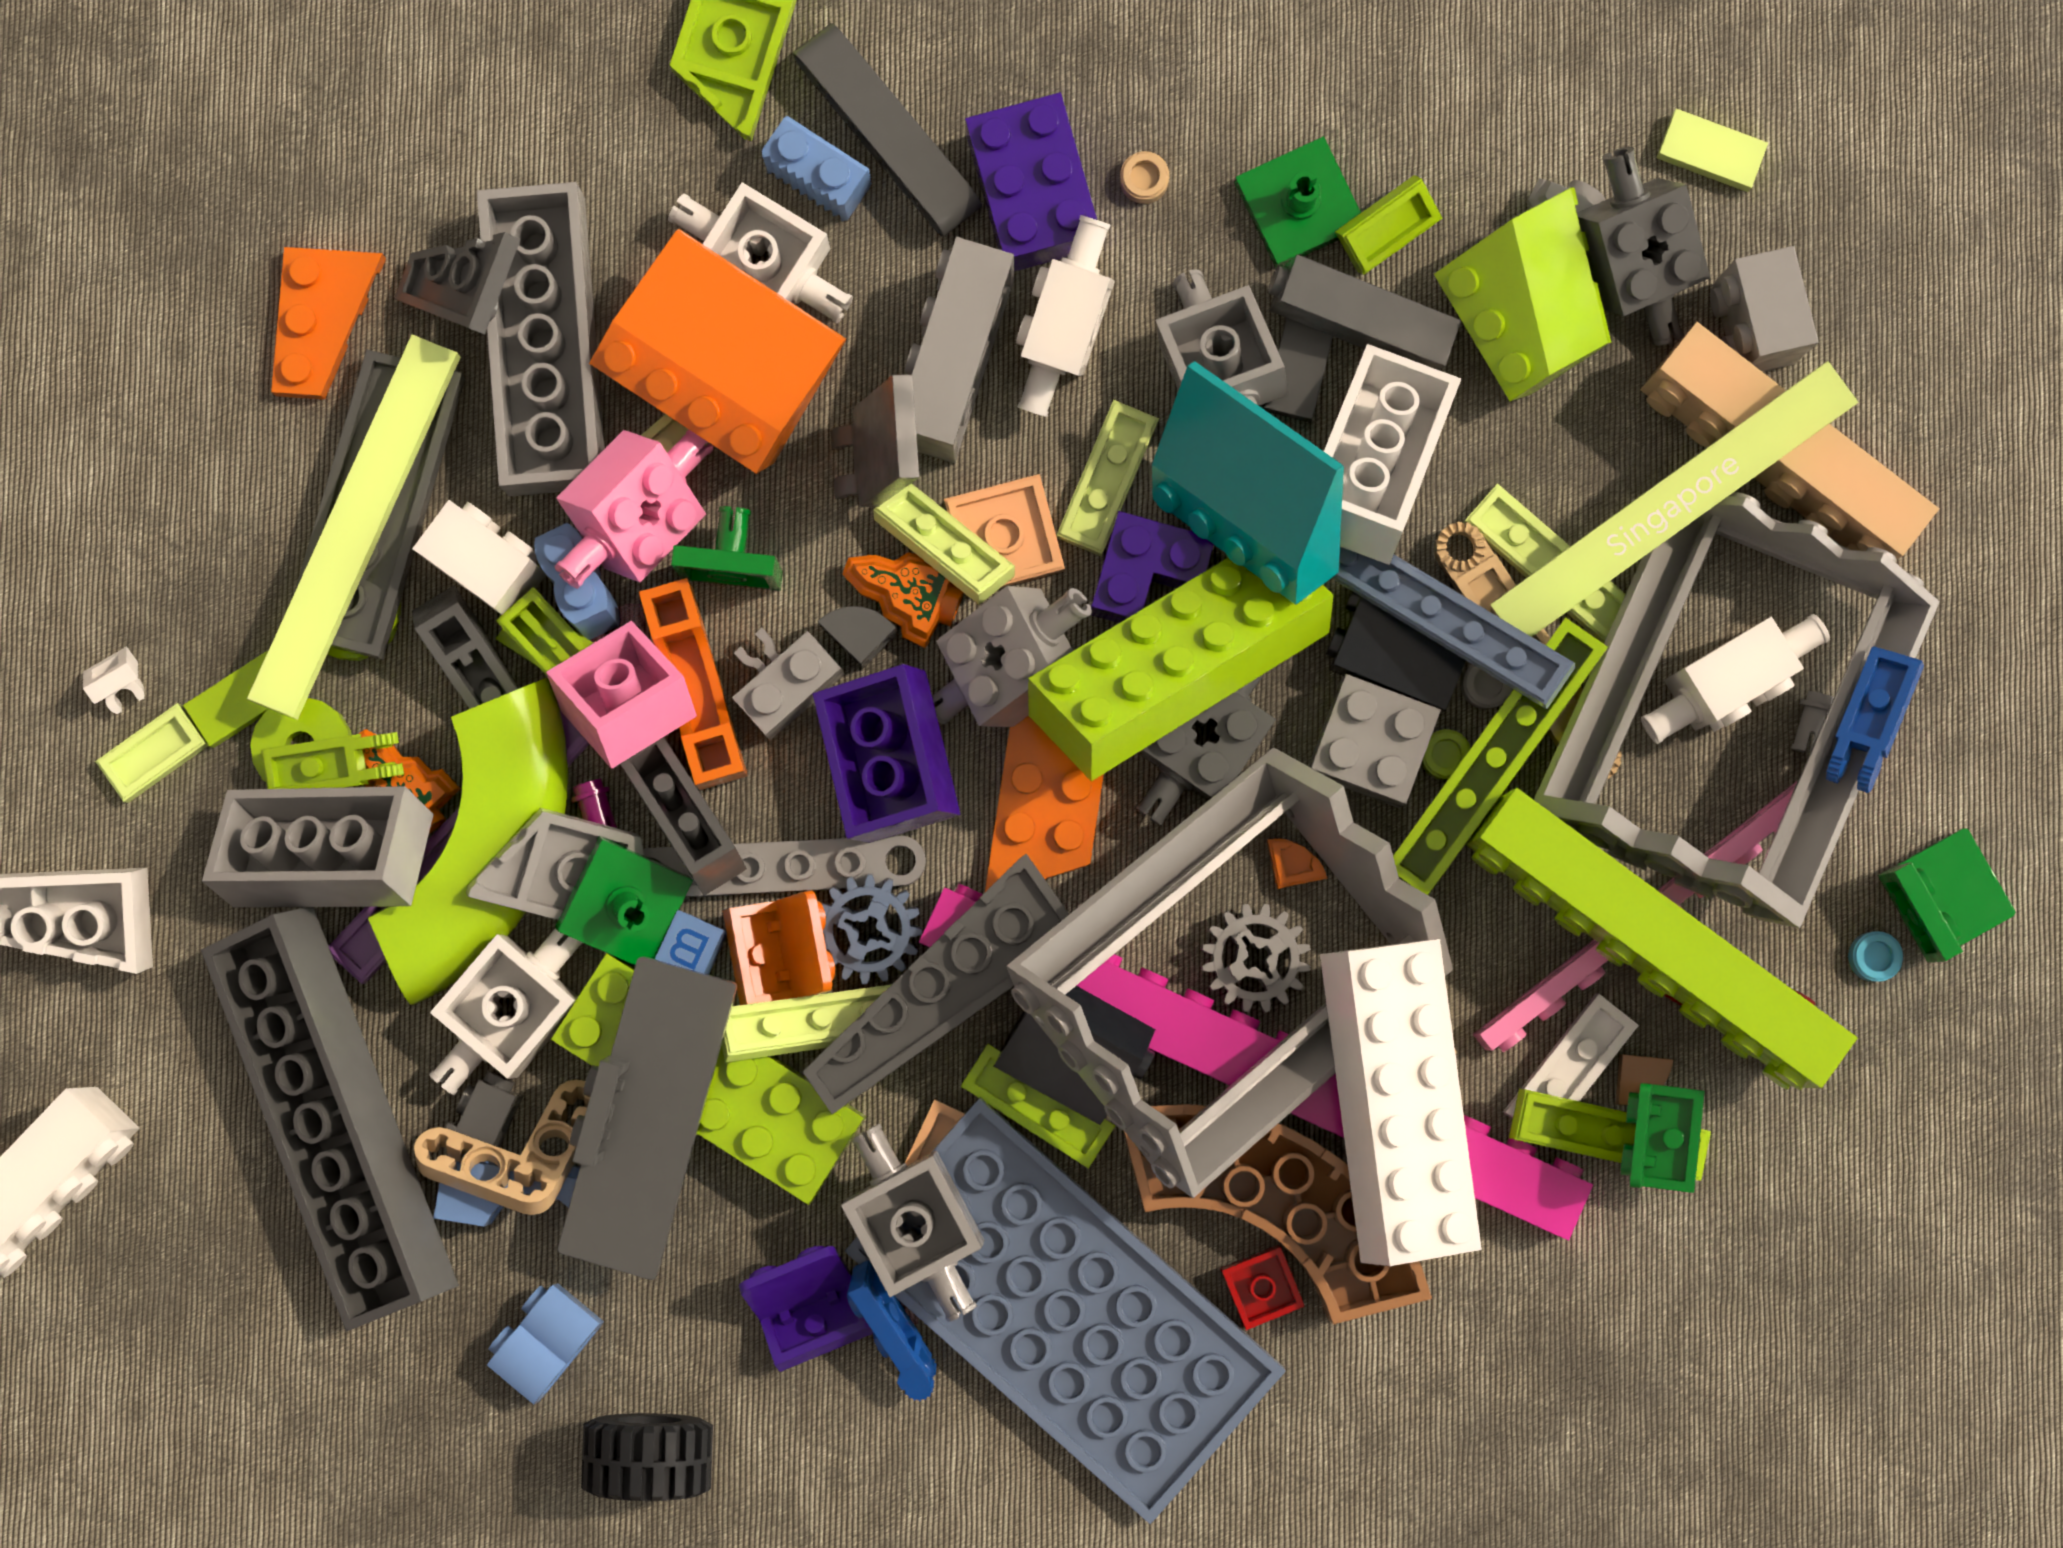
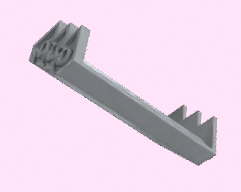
M1734 492L1641 559L1604 642L1608 648L1589 675L1534 800L1596 846L1608 849L1607 854L1644 871L1648 866L1660 874L1676 878L1674 883L1710 899H1713L1715 895L1730 904L1743 907L1742 913L1761 921L1800 928L1859 792L1857 789V777L1868 752L1852 748L1846 773L1838 784L1826 779V771L1837 744L1836 733L1869 652L1875 646L1916 658L1940 601L1923 587L1924 582L1920 578L1907 573L1895 563L1896 557L1890 552L1877 547H1869L1866 551L1849 550L1838 545L1827 536L1828 530L1821 524L1804 519L1800 520L1798 524L1782 523L1764 513L1759 508V501L1744 493ZM1715 534L1876 599L1759 872L1749 865L1710 859L1680 836L1640 829L1610 806L1596 804Z
M1274 747L1006 966L1014 988L1011 989V994L1016 1003L1025 1012L1031 1014L1056 1045L1062 1060L1069 1068L1080 1075L1104 1105L1105 1112L1110 1120L1117 1127L1124 1130L1150 1162L1156 1177L1168 1188L1176 1186L1192 1198L1198 1195L1336 1073L1327 1004H1323L1178 1130L1177 1125L1141 1100L1129 1065L1094 1041L1081 1005L1066 996L1070 990L1283 813L1287 815L1391 945L1440 939L1445 976L1453 970L1436 900L1399 879L1390 843L1353 822L1343 785Z

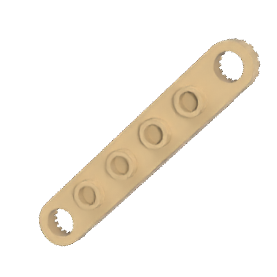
M1456 522L1448 525L1439 533L1434 543V555L1437 562L1459 594L1498 616L1490 604L1515 587L1516 584L1498 556L1494 554L1488 545L1483 533L1481 534L1476 526L1474 527L1468 522ZM1453 535L1466 536L1473 545L1471 558L1466 561H1458L1449 556L1446 550L1448 538ZM1545 629L1532 636L1544 645L1550 640ZM1581 686L1547 732L1556 747H1558L1583 691ZM1619 751L1607 779L1617 772L1621 764L1622 752Z

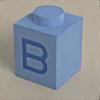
M677 910L655 959L709 975L727 937V933L717 926Z

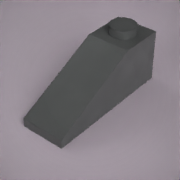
M455 585L412 610L414 629L469 709L520 689L481 623Z

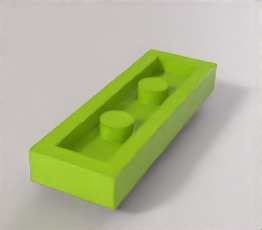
M987 1044L961 1087L976 1097H981L987 1104L1089 1169L1116 1125L1107 1119H1104L1101 1125L993 1067L1000 1051Z

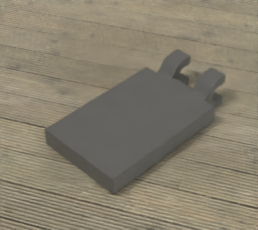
M912 375L890 376L853 408V424L835 427L830 431L832 450H842L845 447L853 446L855 473L838 476L834 479L835 499H845L848 496L858 495L859 507H879L919 478Z

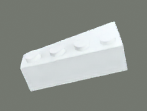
M126 868L0 874V945L40 955L49 954L69 958L75 962L90 965L98 964L118 968L120 971L135 974L152 968L148 869Z

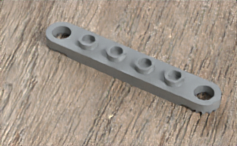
M891 836L871 843L840 838L734 844L747 870L703 896L693 880L685 898L804 892L810 890L828 891L832 886L839 890H848L847 877L852 876L856 880L857 885L861 886L865 885L868 873L873 874L875 886L882 887L883 883L888 878L893 879V887H903L913 884L922 876L926 866V857L920 844L907 836ZM673 847L643 849L645 857L658 860L663 865L691 877ZM904 847L914 853L915 866L911 872L906 875H895L888 870L886 858L892 849Z

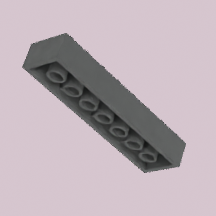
M304 907L272 914L201 949L346 1332L458 1287V1281L314 907Z

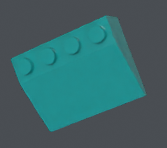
M1195 361L1186 368L1152 463L1153 500L1164 512L1175 515L1190 526L1198 537L1209 540L1225 552L1233 563L1244 566L1259 577L1271 591L1282 594L1295 605L1339 573L1344 465Z

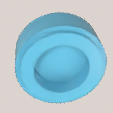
M1880 931L1867 932L1858 936L1852 942L1848 953V960L1851 969L1858 977L1870 982L1886 981L1898 973L1903 962V952L1899 942L1890 934Z

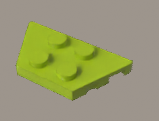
M690 0L670 62V68L678 78L740 136L752 142L797 0Z

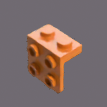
M804 891L776 901L734 907L722 911L740 1005L812 996L832 990L835 964L831 953L826 951L823 935L826 916L824 908L817 901L814 891Z

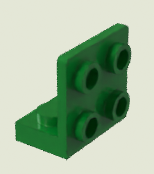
M1966 828L1952 833L1878 875L1928 963L1945 962L1963 952L1961 945L2012 918L2016 913L1972 834Z

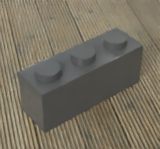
M664 737L620 764L703 896L747 870L736 847Z

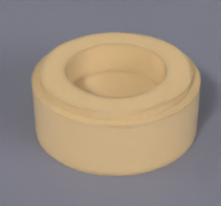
M1142 151L1126 159L1121 168L1120 186L1127 198L1139 204H1150L1159 200L1165 194L1169 183V169L1166 162L1159 155Z

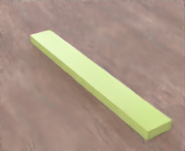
M411 335L247 697L251 702L298 720L461 357L457 352Z

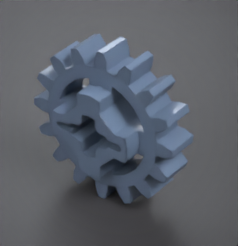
M872 873L867 874L865 885L861 886L857 885L856 880L852 876L847 877V891L841 892L834 886L829 889V893L834 900L832 905L820 902L826 915V925L823 930L826 949L830 950L835 965L838 962L844 965L842 978L845 980L851 976L854 970L860 972L862 984L868 983L870 972H877L883 982L887 981V968L893 965L896 969L904 971L906 965L901 958L902 954L916 955L918 952V948L909 942V938L922 935L921 927L910 925V920L918 916L920 911L918 907L905 908L904 903L907 901L910 893L904 890L897 895L891 892L893 879L888 878L882 887L875 886V879ZM873 896L867 906L856 910L843 906L855 897ZM889 904L894 907L900 917L901 933L890 928L885 913ZM868 916L876 918V929L882 932L883 936L870 935L866 941L859 939V929L853 925V922H856V920L865 922ZM833 924L846 930L850 942L846 953L841 950L835 940ZM882 947L892 951L882 959L870 962L862 961L866 953Z

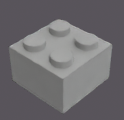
M1794 246L1737 258L1713 283L1714 289L1710 290V304L1716 318L1721 317L1726 335L1722 337V341L1762 372L1794 365L1819 343Z
M1346 674L1339 682L1308 767L1343 785L1346 789L1400 808L1408 801L1441 709Z

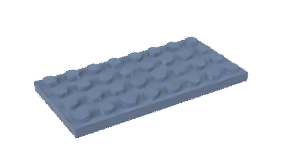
M980 1097L932 1151L937 1150L985 1240L982 1249L959 1260L955 1266L977 1307L963 1315L955 1297H953L961 1314H959V1318L948 1322L928 1281L924 1283L920 1281L897 1293L895 1297L1143 1519L1151 1524L1286 1372L1285 1367ZM907 1211V1218L902 1223V1227L905 1231L914 1228L917 1234H921V1227L925 1222L922 1215L914 1217L910 1211ZM856 1237L846 1248L845 1252L858 1264L867 1260L870 1261L860 1240Z

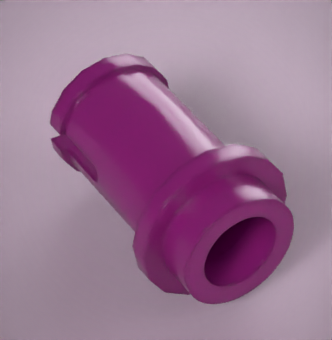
M601 778L572 787L575 797L571 798L572 804L578 803L584 820L617 828L606 793L610 792L609 786L604 787Z

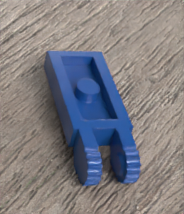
M1875 646L1871 648L1835 736L1837 744L1826 771V779L1837 784L1846 773L1852 748L1868 752L1863 767H1861L1858 773L1857 789L1866 793L1871 792L1881 770L1883 757L1887 758L1923 671L1924 665L1922 660Z
M867 1260L854 1266L847 1291L848 1303L853 1313L858 1318L864 1317L873 1331V1338L877 1349L883 1357H890L899 1370L897 1384L901 1390H905V1395H908L909 1399L912 1398L914 1401L926 1400L933 1393V1377L936 1375L937 1369L935 1359H932L931 1352L922 1340L923 1337L895 1295L889 1297L871 1261Z

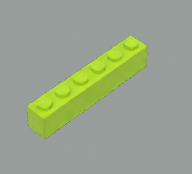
M1565 618L1546 646L1573 661L1576 668L1548 709L1543 708L1513 689L1393 855L1398 876L1428 896L1606 652L1608 647L1569 619Z

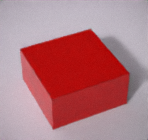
M1279 1245L1220 1268L1245 1330L1305 1307Z

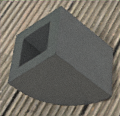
M851 606L839 608L826 614L818 621L821 629L862 669L898 635L896 627L878 612L864 607Z

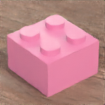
M632 620L546 672L561 712L611 769L697 717L684 676Z

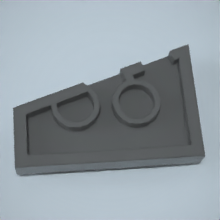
M503 232L494 234L493 240L486 242L476 238L467 240L463 247L452 248L444 245L412 252L394 299L485 335L489 322L497 313L498 298L521 239Z

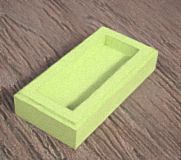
M1676 108L1671 116L1656 158L1749 192L1755 181L1768 142Z
M177 703L95 762L123 802L129 803L209 745L183 705Z

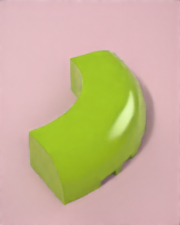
M548 677L451 717L460 747L463 772L462 796L452 834L432 869L416 886L411 906H387L368 917L395 981L410 1005H415L457 982L497 934L508 936L526 913V911L468 897L466 890L473 879L540 808L565 814L569 774L566 737L560 708Z

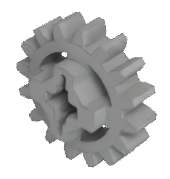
M1244 904L1241 906V918L1236 919L1233 914L1227 911L1223 914L1224 922L1227 925L1224 929L1213 925L1209 928L1208 931L1216 938L1215 944H1204L1201 951L1212 955V962L1201 966L1202 972H1214L1217 977L1208 986L1211 991L1221 987L1227 990L1223 999L1224 1004L1229 1005L1238 997L1242 999L1241 1008L1243 1012L1250 1011L1253 1001H1258L1261 1010L1268 1012L1271 1007V998L1275 997L1282 1005L1289 1003L1285 992L1288 987L1301 991L1303 985L1295 976L1297 972L1310 971L1311 966L1300 962L1299 955L1311 949L1308 944L1297 945L1295 938L1303 929L1301 926L1291 929L1285 926L1289 915L1287 912L1283 911L1274 919L1270 917V906L1268 904L1262 905L1258 915H1253L1250 906ZM1258 924L1267 926L1277 933L1268 939L1256 937L1247 929L1246 925ZM1230 937L1236 948L1233 962L1224 968L1222 953L1224 945ZM1246 944L1251 945L1255 950L1264 948L1267 951L1268 956L1262 960L1266 967L1264 969L1265 972H1261L1256 966L1248 969L1245 967L1243 961L1249 956L1245 949L1247 947ZM1287 948L1289 963L1286 974L1281 979L1276 966L1279 954ZM1244 977L1258 980L1266 991L1249 992L1237 987L1234 983Z

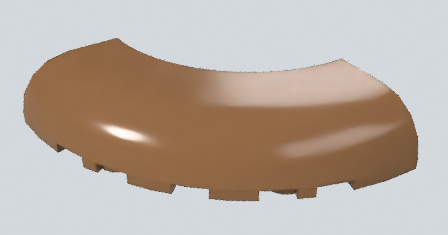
M1178 1104L1151 1107L1173 1121L1179 1130L1206 1106ZM1278 1123L1198 1195L1192 1198L1176 1186L1173 1188L1165 1186L1154 1174L1150 1162L1123 1130L1142 1208L1145 1212L1166 1208L1214 1210L1241 1218L1264 1230L1286 1247L1302 1265L1321 1299L1327 1319L1333 1325L1432 1299L1419 1261L1394 1266L1361 1263L1348 1165L1312 1139Z

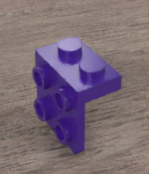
M834 1246L810 1247L802 1251L795 1260L778 1267L765 1266L751 1273L749 1279L739 1284L742 1297L760 1320L774 1365L779 1372L873 1334L864 1317L858 1318L848 1303L847 1291L852 1274Z

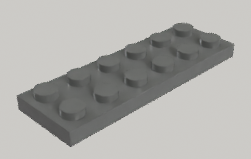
M366 349L295 591L399 364L400 357ZM454 371L333 640L332 648L380 660L384 659L415 553L412 548L418 542L466 379L461 372Z

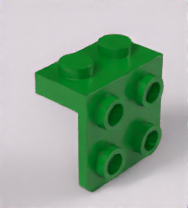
M1641 1083L1639 1093L1629 1092L1626 1123L1636 1124L1634 1144L1625 1143L1623 1146L1621 1175L1630 1176V1187L1641 1188L1643 1186L1694 1193L1705 1096L1704 1090Z

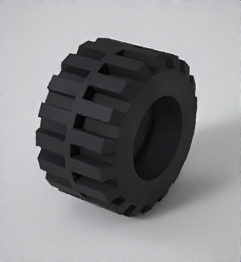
M658 1413L605 1415L587 1421L583 1424L581 1489L597 1497L628 1501H667L699 1496L711 1489L713 1425L698 1417Z

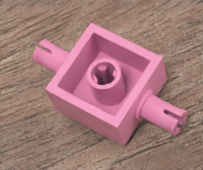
M688 429L686 434L667 453L660 442L623 430L556 497L583 537L555 565L556 571L561 572L559 574L560 577L570 586L578 589L585 579L602 564L604 569L640 583L673 549V546L677 545L706 515L704 509L687 485L685 477L706 455L713 451V445Z

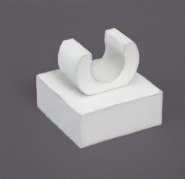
M127 646L83 671V690L94 704L105 699L107 707L115 714L122 712V704L115 695L119 690H131L139 701L144 699V686L140 679H138V661Z

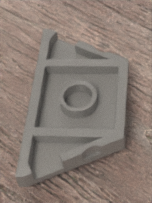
M540 808L467 887L466 894L471 898L559 920L599 836L644 856L642 840L636 833Z

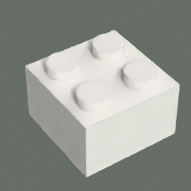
M448 500L412 548L429 563L501 615L532 587L536 589L546 576L545 572L536 565L538 562L536 554L529 545L509 531L503 538L498 536L497 533L501 528L489 516L468 501L461 509Z

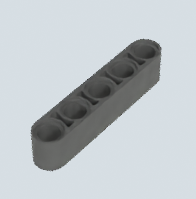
M829 23L792 53L795 61L807 78L941 237L944 238L982 207L981 201L967 181L836 25Z

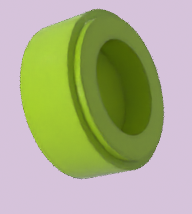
M1450 729L1436 731L1430 738L1421 765L1431 777L1438 780H1448L1471 749L1470 744L1457 731Z

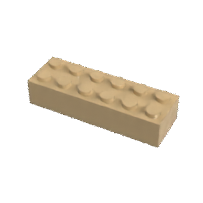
M1698 322L1675 344L1640 389L1648 396L1646 401L1655 411L1666 417L1671 415L1676 417L1687 426L1685 429L1686 433L1695 442L1704 447L1713 444L1786 391ZM1831 424L1822 428L1754 477V479L1766 487L1764 492L1774 503L1783 508L1791 506L1804 516L1805 520L1821 524L1828 530L1827 536L1831 537L1841 546L1857 551H1866L1869 547L1881 548L1893 554L1896 560L1907 552L1940 509Z

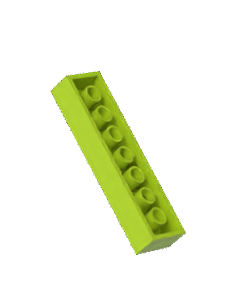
M1515 788L1502 795L1466 843L1469 848L1475 851L1471 858L1480 867L1493 875H1497L1501 871L1516 881L1513 890L1521 897L1536 906L1540 902L1550 906L1558 912L1554 920L1563 928L1576 936H1580L1583 932L1599 942L1596 951L1619 967L1623 963L1633 967L1641 973L1637 979L1641 985L1659 997H1663L1666 993L1683 1005L1680 1007L1679 1012L1702 1028H1705L1707 1024L1716 1028L1724 1034L1720 1040L1724 1046L1744 1059L1750 1055L1765 1064L1766 1067L1762 1073L1782 1088L1788 1090L1792 1086L1798 1090H1802V1088L1822 1089L1858 1039L1853 1033L1520 789Z

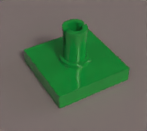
M1324 136L1236 176L1234 184L1275 268L1278 265L1284 266L1297 254L1306 256L1338 241L1339 238L1335 231L1361 213Z
M719 506L715 549L673 546L671 566L681 579L688 578L692 582L781 591L783 570L776 557L745 553L748 523L751 516V510L736 507L734 529L732 531L734 514L732 507Z
M599 836L555 928L564 935L636 965L637 959L642 956L655 959L693 879L686 874Z

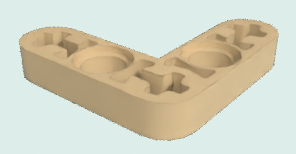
M577 1079L566 1081L555 1090L521 1155L456 1131L437 1127L426 1130L416 1139L414 1151L418 1170L428 1179L528 1215L543 1213L554 1203L575 1163L572 1161L576 1146L570 1145V1137L577 1117L579 1115L585 1116L590 1100L589 1096L583 1094L586 1081ZM577 1099L584 1100L585 1107L578 1106L571 1117V1126L565 1123L568 1117L567 1104L573 1105ZM552 1137L562 1138L569 1144L568 1149L558 1156L544 1154L540 1150V1145L546 1139ZM440 1147L447 1148L448 1156L440 1155L436 1161L430 1160L429 1151L436 1153ZM456 1161L461 1163L460 1171H457ZM488 1161L495 1163L500 1170L491 1180L481 1181L471 1175L472 1168L480 1162ZM510 1171H514L515 1181L509 1179ZM534 1181L541 1183V1190H534L530 1196L524 1195L523 1186L530 1187Z

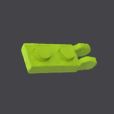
M393 732L361 737V734L261 749L267 789L345 788L369 784L368 780L404 775L402 763L390 762L379 764L375 768L366 769L363 753L365 748L374 747L375 749L392 747L394 744L399 743L398 734Z

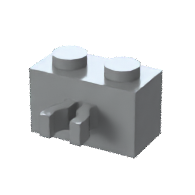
M763 628L757 631L755 635L764 643V653L772 661L768 666H765L758 657L752 658L748 656L741 646L734 652L745 666L757 670L759 674L732 698L770 741L814 703L812 693L832 687L844 676L841 667L808 631L781 655L776 653L775 644L769 634Z

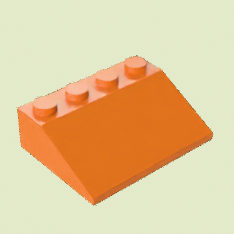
M678 229L611 322L589 364L757 474L775 463L844 345L846 338Z

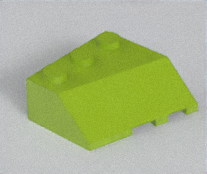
M1571 187L1511 219L1434 273V276L1509 401L1532 395L1611 343L1598 284L1593 282L1586 251L1589 250L1586 234L1581 232L1575 205H1578L1575 187Z

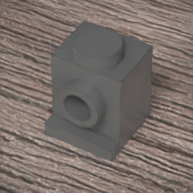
M487 1070L483 1080H478L475 1087L468 1085L461 1096L456 1109V1113L462 1115L460 1121L448 1122L445 1128L500 1148L523 1099V1095L512 1091L515 1084L514 1081Z

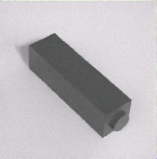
M1298 254L1286 263L1284 267L1281 265L1277 266L1267 293L1274 295L1269 308L1270 312L1363 349L1369 344L1437 370L1446 366L1461 320Z

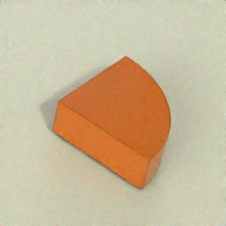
M1288 839L1267 840L1277 889L1327 879L1320 860L1304 846Z

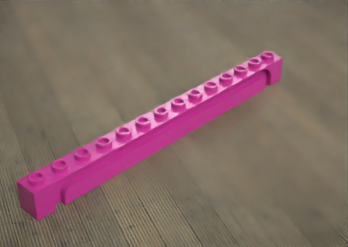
M959 883L955 891L944 887L919 943L930 948L983 894ZM1115 954L1076 985L1156 1029L1148 1049L1229 1086L1289 1035L1279 1030L1276 1038L1257 1031L1260 1024L1259 1020L1234 1009L1230 1017L1220 1014L1211 1009L1214 1003L1213 999L1189 988L1186 989L1184 996L1165 988L1169 979L1141 967L1138 975L1119 967L1123 958ZM1335 1073L1290 1114L1344 1138ZM1464 1115L1475 1199L1569 1241L1593 1187V1184L1580 1179L1584 1169L1557 1157L1552 1165L1534 1157L1538 1148L1523 1141L1508 1138L1506 1144L1488 1136L1491 1129L1490 1126Z

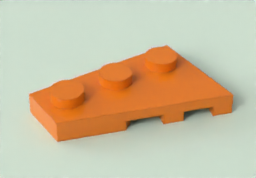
M284 247L271 393L277 397L325 400L349 346L347 341L358 315H362L369 300L367 295L376 274H380L386 257L383 253Z

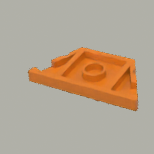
M1029 716L1014 727L1009 728L985 892L1025 854L1029 856L1045 880L1089 866L1091 863L1103 775L1090 781Z

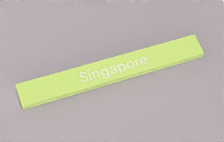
M1826 361L1490 605L1501 619L1529 636H1534L1859 402L1829 361Z

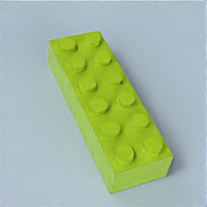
M1226 558L1029 677V717L1086 777L1093 781L1329 634L1333 594L1322 585L1295 605L1282 594L1271 591L1259 577L1244 566L1236 565L1229 558Z
M606 953L551 1040L591 1066H599L601 1060L611 1055L635 967L618 957ZM721 1045L697 1134L809 1205L819 1193L850 1144L851 1138L855 1136L867 1116L849 1104L836 1113L831 1114L808 1079L774 1056L725 1062Z

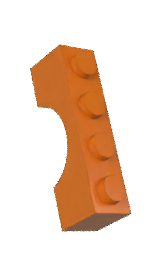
M688 578L640 591V599L654 645L684 676L697 717L679 727L695 786L699 790L747 777L748 774L691 583Z

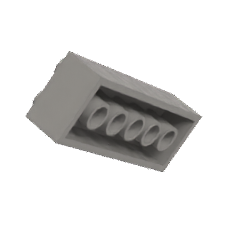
M577 182L477 190L480 240L485 242L493 240L494 234L503 232L521 239L498 298L497 313L487 327L499 487L509 497L562 492L605 449L599 370L589 364L597 350L585 197Z

